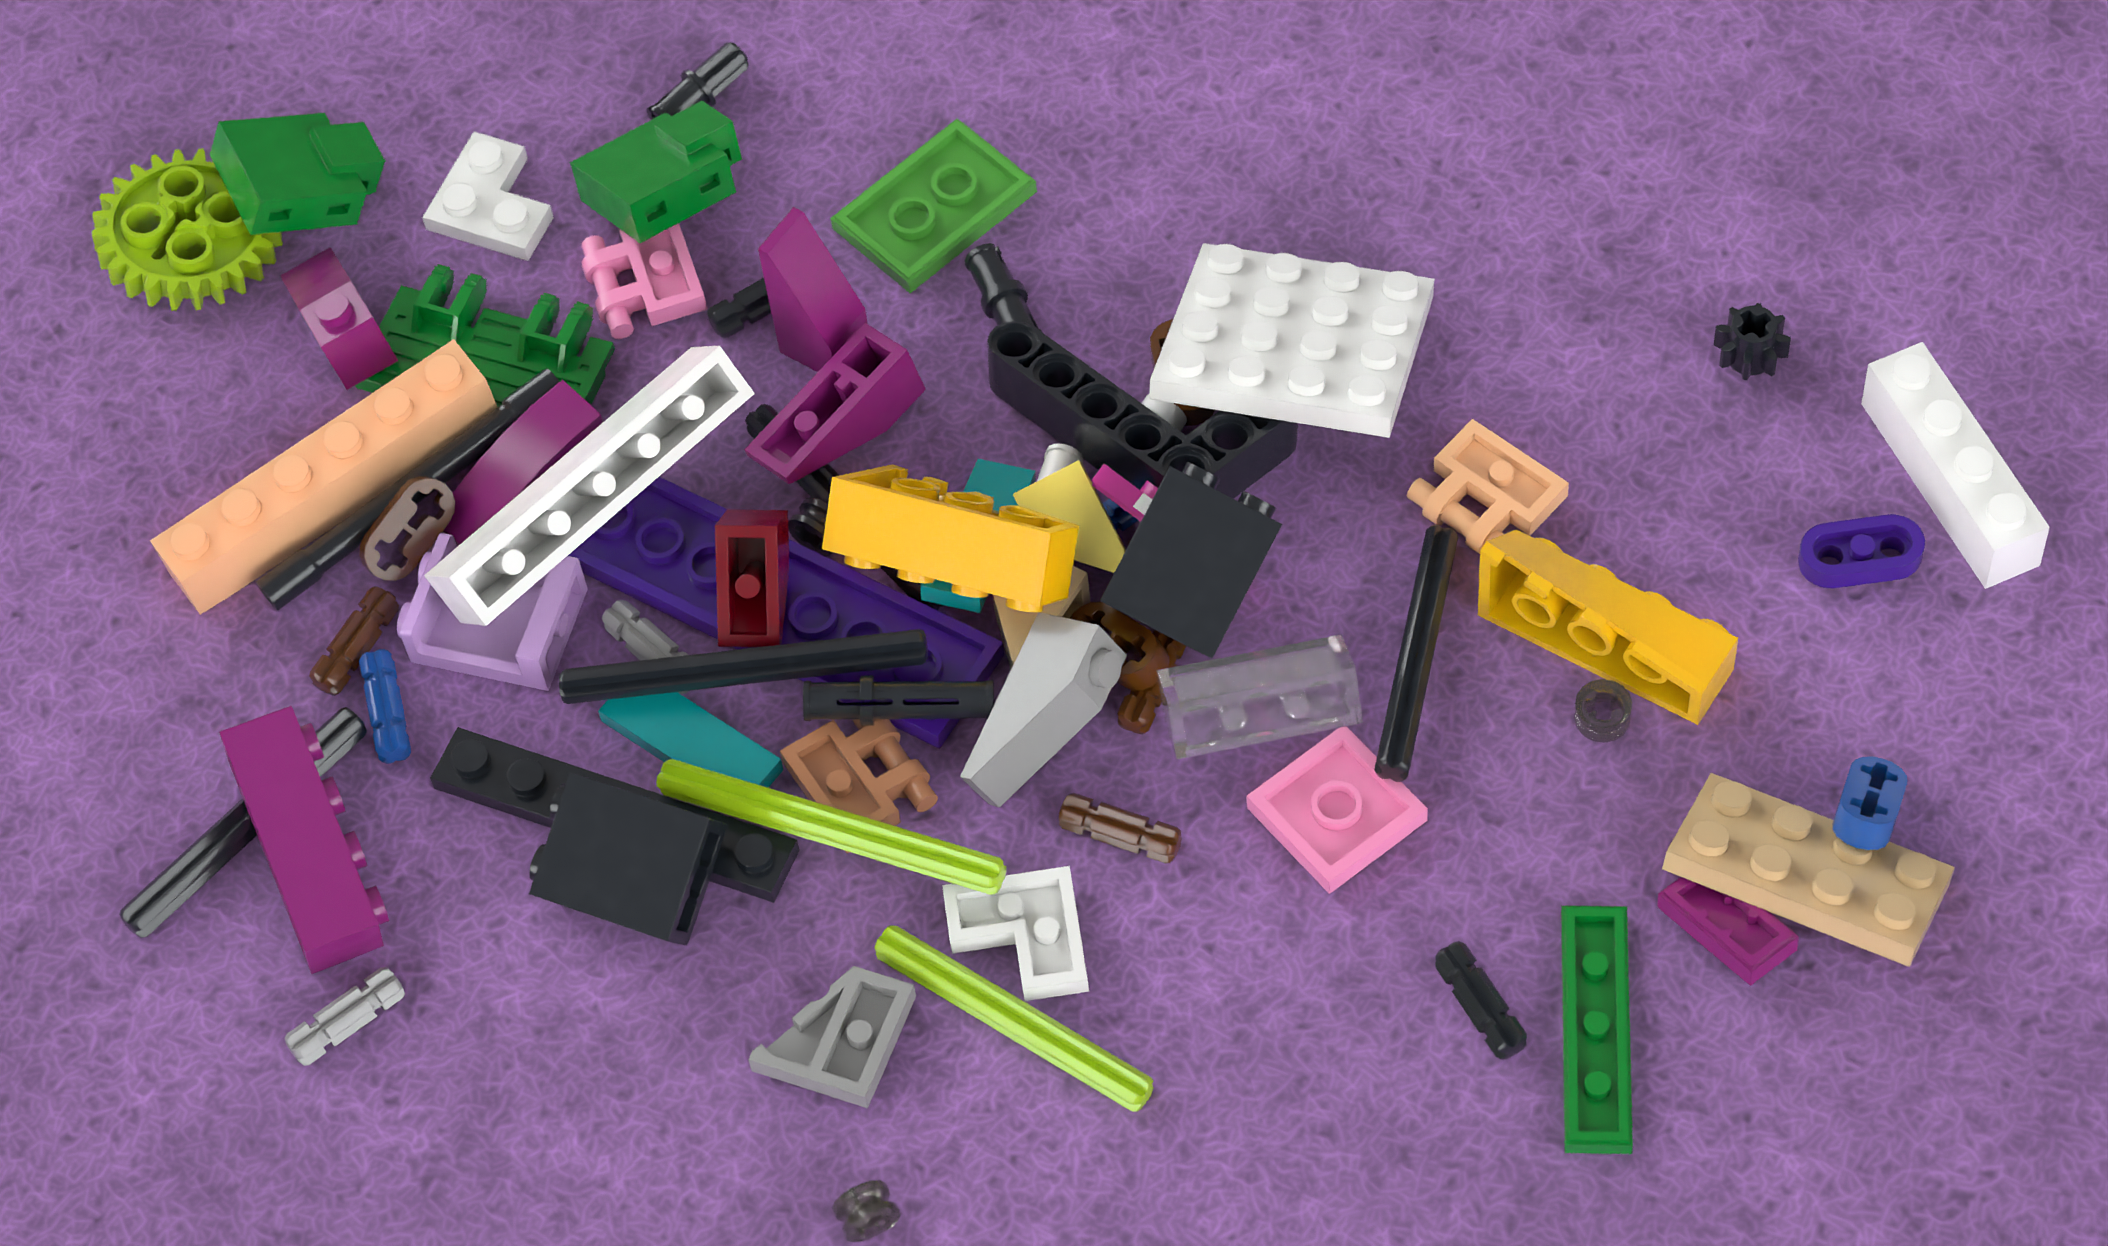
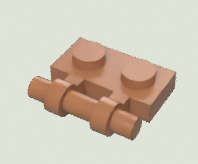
M851 719L859 730L848 737L843 734L836 722L832 720L780 750L784 766L808 800L896 826L901 823L899 810L892 801L899 797L908 798L918 812H925L932 808L938 800V796L928 784L930 781L929 773L918 759H910L899 744L901 735L889 719H875L874 726H861L860 719ZM869 757H879L888 771L875 778L864 763V760Z

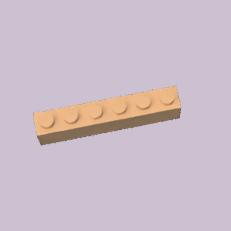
M453 339L150 540L172 578L201 615L344 521L496 409L498 406L487 380Z

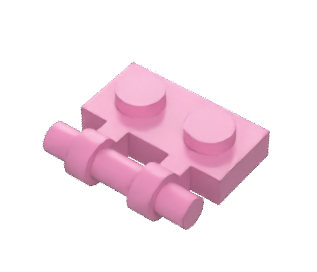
M679 223L642 243L637 242L621 229L619 231L622 242L606 247L604 239L597 235L583 240L582 249L585 257L582 260V268L587 281L595 285L598 294L595 307L599 319L602 323L608 325L613 338L624 339L630 336L634 330L630 317L633 312L646 309L651 326L708 310L705 296ZM632 269L636 282L620 287L617 280L619 272Z

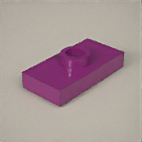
M1683 877L1678 878L1658 893L1657 908L1750 986L1798 949L1799 936L1769 911Z

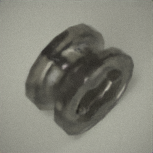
M1600 679L1584 685L1578 692L1575 702L1574 721L1577 729L1584 737L1596 742L1615 741L1623 736L1630 727L1632 700L1630 693L1624 686L1612 680ZM1597 702L1610 703L1609 710L1612 711L1610 719L1601 720L1596 718L1597 711L1595 707Z
M871 1180L861 1183L841 1194L832 1206L833 1213L837 1220L845 1222L842 1230L848 1241H866L889 1230L899 1220L901 1214L897 1204L887 1201L890 1191L885 1182Z

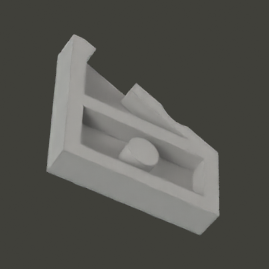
M853 966L830 985L828 993L823 998L810 1002L793 1016V1026L767 1048L760 1044L752 1051L748 1059L751 1071L868 1108L916 998L914 984Z

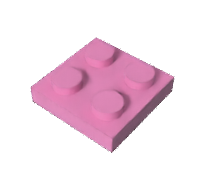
M1345 724L1246 796L1247 809L1329 894L1427 822L1428 808L1402 782H1395L1390 778L1381 779L1377 776L1374 770L1377 757Z

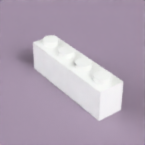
M1920 342L1869 363L1862 406L1984 588H1989L2040 566L2050 528L1924 343Z

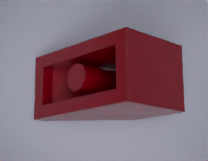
M727 509L715 524L718 647L781 645L789 578L788 510Z

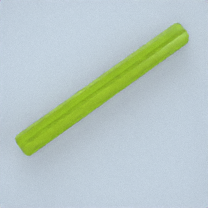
M890 925L877 939L874 949L880 961L1130 1111L1141 1110L1149 1100L1154 1089L1153 1080L1150 1076L902 928Z

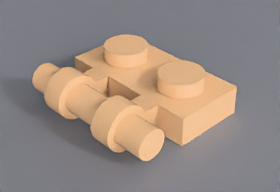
M1471 419L1434 457V472L1445 480L1436 488L1424 479L1418 478L1407 492V498L1423 508L1422 515L1439 526L1443 523L1447 524L1466 537V545L1480 554V550L1486 541L1503 535L1502 531L1510 523L1531 536L1568 497L1569 483L1474 419ZM1467 494L1488 508L1481 517L1459 504Z

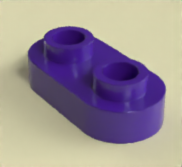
M1895 514L1822 523L1810 528L1804 534L1800 544L1798 565L1801 573L1809 582L1823 588H1841L1900 580L1909 577L1920 567L1925 548V537L1921 528L1914 521ZM1891 548L1897 550L1901 556L1887 557L1881 551ZM1823 557H1833L1840 563L1830 565L1821 562L1820 559Z

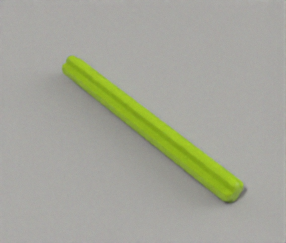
M675 759L665 761L657 776L656 786L665 796L989 895L999 892L1006 876L1007 867L999 857Z

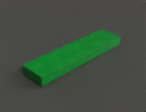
M1561 906L1564 1153L1632 1154L1627 906Z

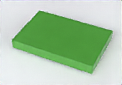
M957 118L830 218L831 225L834 231L906 291L912 293L1037 192V186L1033 178Z

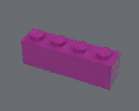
M291 705L220 731L226 757L311 974L384 946L379 925L389 922V917L377 886L365 889L357 871L366 867L367 862L355 831L343 834L335 816L346 812L333 776L321 780L314 761L324 758L312 724L308 723L300 726Z

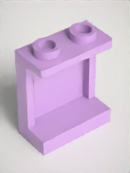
M440 533L432 552H426L421 559L418 569V587L412 602H406L398 616L397 634L403 641L410 662L549 691L588 590L579 558L566 556L487 626L464 624L459 622L424 577L427 572L457 548L453 535Z

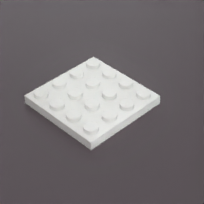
M1203 243L1150 378L1149 399L1390 438L1431 306L1434 279L1415 276L1405 271L1387 272L1356 267L1347 262L1329 263L1298 258L1288 253L1271 254L1240 249L1230 244L1212 245Z

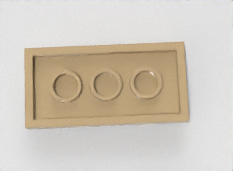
M1710 773L1667 849L1662 869L1910 967L1948 889L1955 867L1892 842L1878 850L1855 848L1844 843L1836 836L1832 827V819L1744 786L1741 783Z

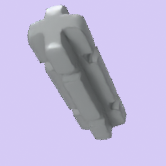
M618 600L603 613L602 620L605 630L616 640L627 642L625 648L639 660L688 655L686 652H678L679 646L650 620L644 617L639 618L638 616L641 612L628 601ZM682 691L678 693L685 694L688 691Z
M387 967L377 969L363 979L366 986L360 990L356 985L315 1013L313 1015L316 1020L314 1023L308 1025L304 1021L287 1033L284 1039L296 1060L303 1066L310 1065L327 1053L323 1048L330 1042L334 1047L375 1019L377 1017L374 1012L376 1009L382 1007L386 1011L403 999L405 992L402 984Z

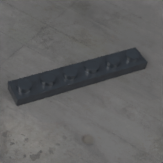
M459 727L454 732L430 777L432 785L436 790L551 828L554 821L550 817L553 797L559 786L563 783L566 784L570 772L726 823L728 827L709 881L773 903L800 851L797 839Z

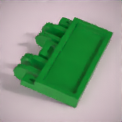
M437 264L434 270H432L431 276L427 278L422 290L401 285L379 326L398 361L355 385L357 389L373 393L454 339L487 380L497 406H500L508 395L545 368H548L559 382L563 379L592 405L606 377L605 369L615 351V346L613 342L590 337L581 356H577L592 326L593 307L578 301L571 308V312L568 314L557 337L549 336L559 315L560 299L548 293H543L540 296L528 319L484 308L474 328H471L486 297L487 279L481 275L470 273L459 289L450 308H443L448 300L451 289H453L454 270Z

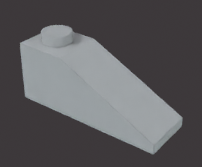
M1039 612L960 777L988 804L1000 808L1101 711L1111 688L1120 677L1122 665L1127 655L1099 625Z

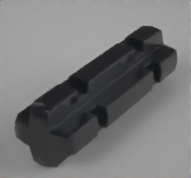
M764 278L733 294L734 301L729 303L727 299H724L708 309L707 316L709 322L718 335L722 338H728L744 329L743 323L748 320L750 324H753L771 314Z
M1457 941L1448 947L1442 948L1435 955V968L1446 984L1454 986L1455 989L1452 993L1480 1033L1485 1032L1487 1035L1485 1042L1495 1057L1504 1060L1523 1050L1526 1046L1527 1033L1515 1016L1508 1015L1507 1011L1510 1008L1485 971L1480 967L1476 968L1474 963L1477 960L1467 945Z

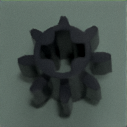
M1761 303L1746 306L1739 310L1731 307L1729 309L1728 324L1716 325L1714 346L1721 348L1719 366L1721 368L1731 366L1742 375L1743 380H1748L1750 376L1759 375L1764 372L1770 376L1775 375L1777 358H1788L1791 337L1783 334L1785 317L1783 315L1774 316L1771 311L1762 307Z

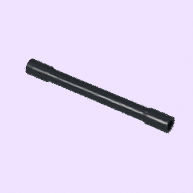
M548 368L542 370L508 395L500 406L313 544L305 549L298 550L257 580L255 583L272 606L277 611L319 581L327 570L360 547L366 532L401 486L409 479L418 476H428L443 483L448 482L483 456L495 441L529 407L558 384L559 380ZM433 488L427 495L417 491L411 500L417 505L433 493L435 489Z

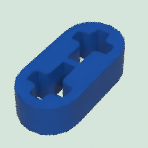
M1873 756L1860 757L1853 761L1832 823L1833 831L1839 839L1848 845L1864 850H1878L1886 847L1890 841L1908 783L1907 775L1902 768L1891 761Z

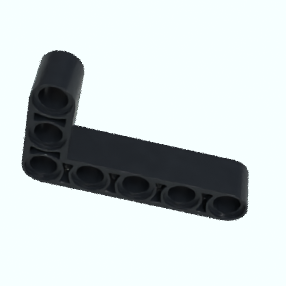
M1010 321L996 326L989 333L987 340L989 384L995 395L1062 444L1069 445L1078 450L1083 459L1099 470L1103 464H1106L1139 490L1147 480L1159 488L1170 466L1182 472L1186 463L1189 462L1220 478L1215 490L1234 499L1296 450L1298 423L1218 411L1188 435H1185L1034 326L1026 322Z

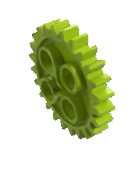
M199 148L193 160H185L180 149H175L172 162L166 164L156 154L151 155V169L146 171L136 164L130 165L132 180L128 181L114 177L112 182L115 194L101 193L99 196L102 210L93 212L95 229L91 232L101 270L108 269L113 286L125 284L127 297L133 298L145 290L147 304L150 307L157 304L162 297H169L171 310L176 311L183 299L191 298L195 309L201 310L204 296L212 295L220 305L225 304L224 290L232 288L234 291L244 295L247 293L245 277L258 281L264 279L262 264H275L276 255L274 248L283 244L281 232L250 235L214 163L206 161L204 149Z

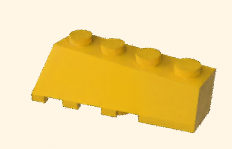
M894 464L832 477L822 549L845 555V564L862 569H878L881 565L898 569V578L914 583H932L934 579L952 583L951 591L966 597L984 598L988 596V593L1007 598V607L1024 612H1041L1044 605L1068 598L1079 525L1021 506H1001L998 512L993 510L994 497L979 492H947L948 482L933 477H923V480L907 478L909 469Z
M1513 530L1486 541L1480 550L1478 616L1697 725L1734 670L1738 637L1729 634L1721 624L1710 619H1699L1674 607L1668 599L1652 591L1643 592L1619 580L1610 570L1596 564L1588 565L1564 553L1550 540L1533 538L1521 531Z

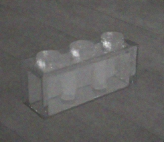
M1342 634L1157 670L1165 724L1176 759L1363 723L1356 668Z

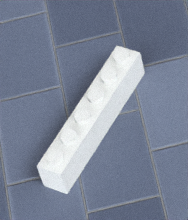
M720 346L691 347L427 572L424 577L460 623L487 626L755 393Z

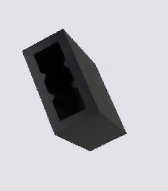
M1187 462L1182 472L1171 466L1169 467L1100 601L1213 659L1282 524L1271 519L1276 507L1245 491H1242L1237 501L1215 490L1220 478Z
M570 772L566 784L560 785L553 797L550 817L554 821L546 844H542L533 856L529 876L533 883L529 894L668 942L687 946L728 824Z

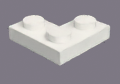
M473 132L422 217L426 230L529 261L554 217L550 205L509 193L510 188L528 160L525 147Z
M1070 866L1006 875L999 892L992 895L956 884L942 885L952 954L1016 944L1025 1001L1089 992Z

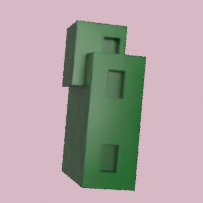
M700 101L673 116L664 113L571 161L570 165L580 200L634 240L642 243L736 193L730 166L741 161L742 156L733 121L704 101Z
M325 113L219 121L209 154L250 235L357 225L365 197L376 192L385 164V159L365 122L331 124Z

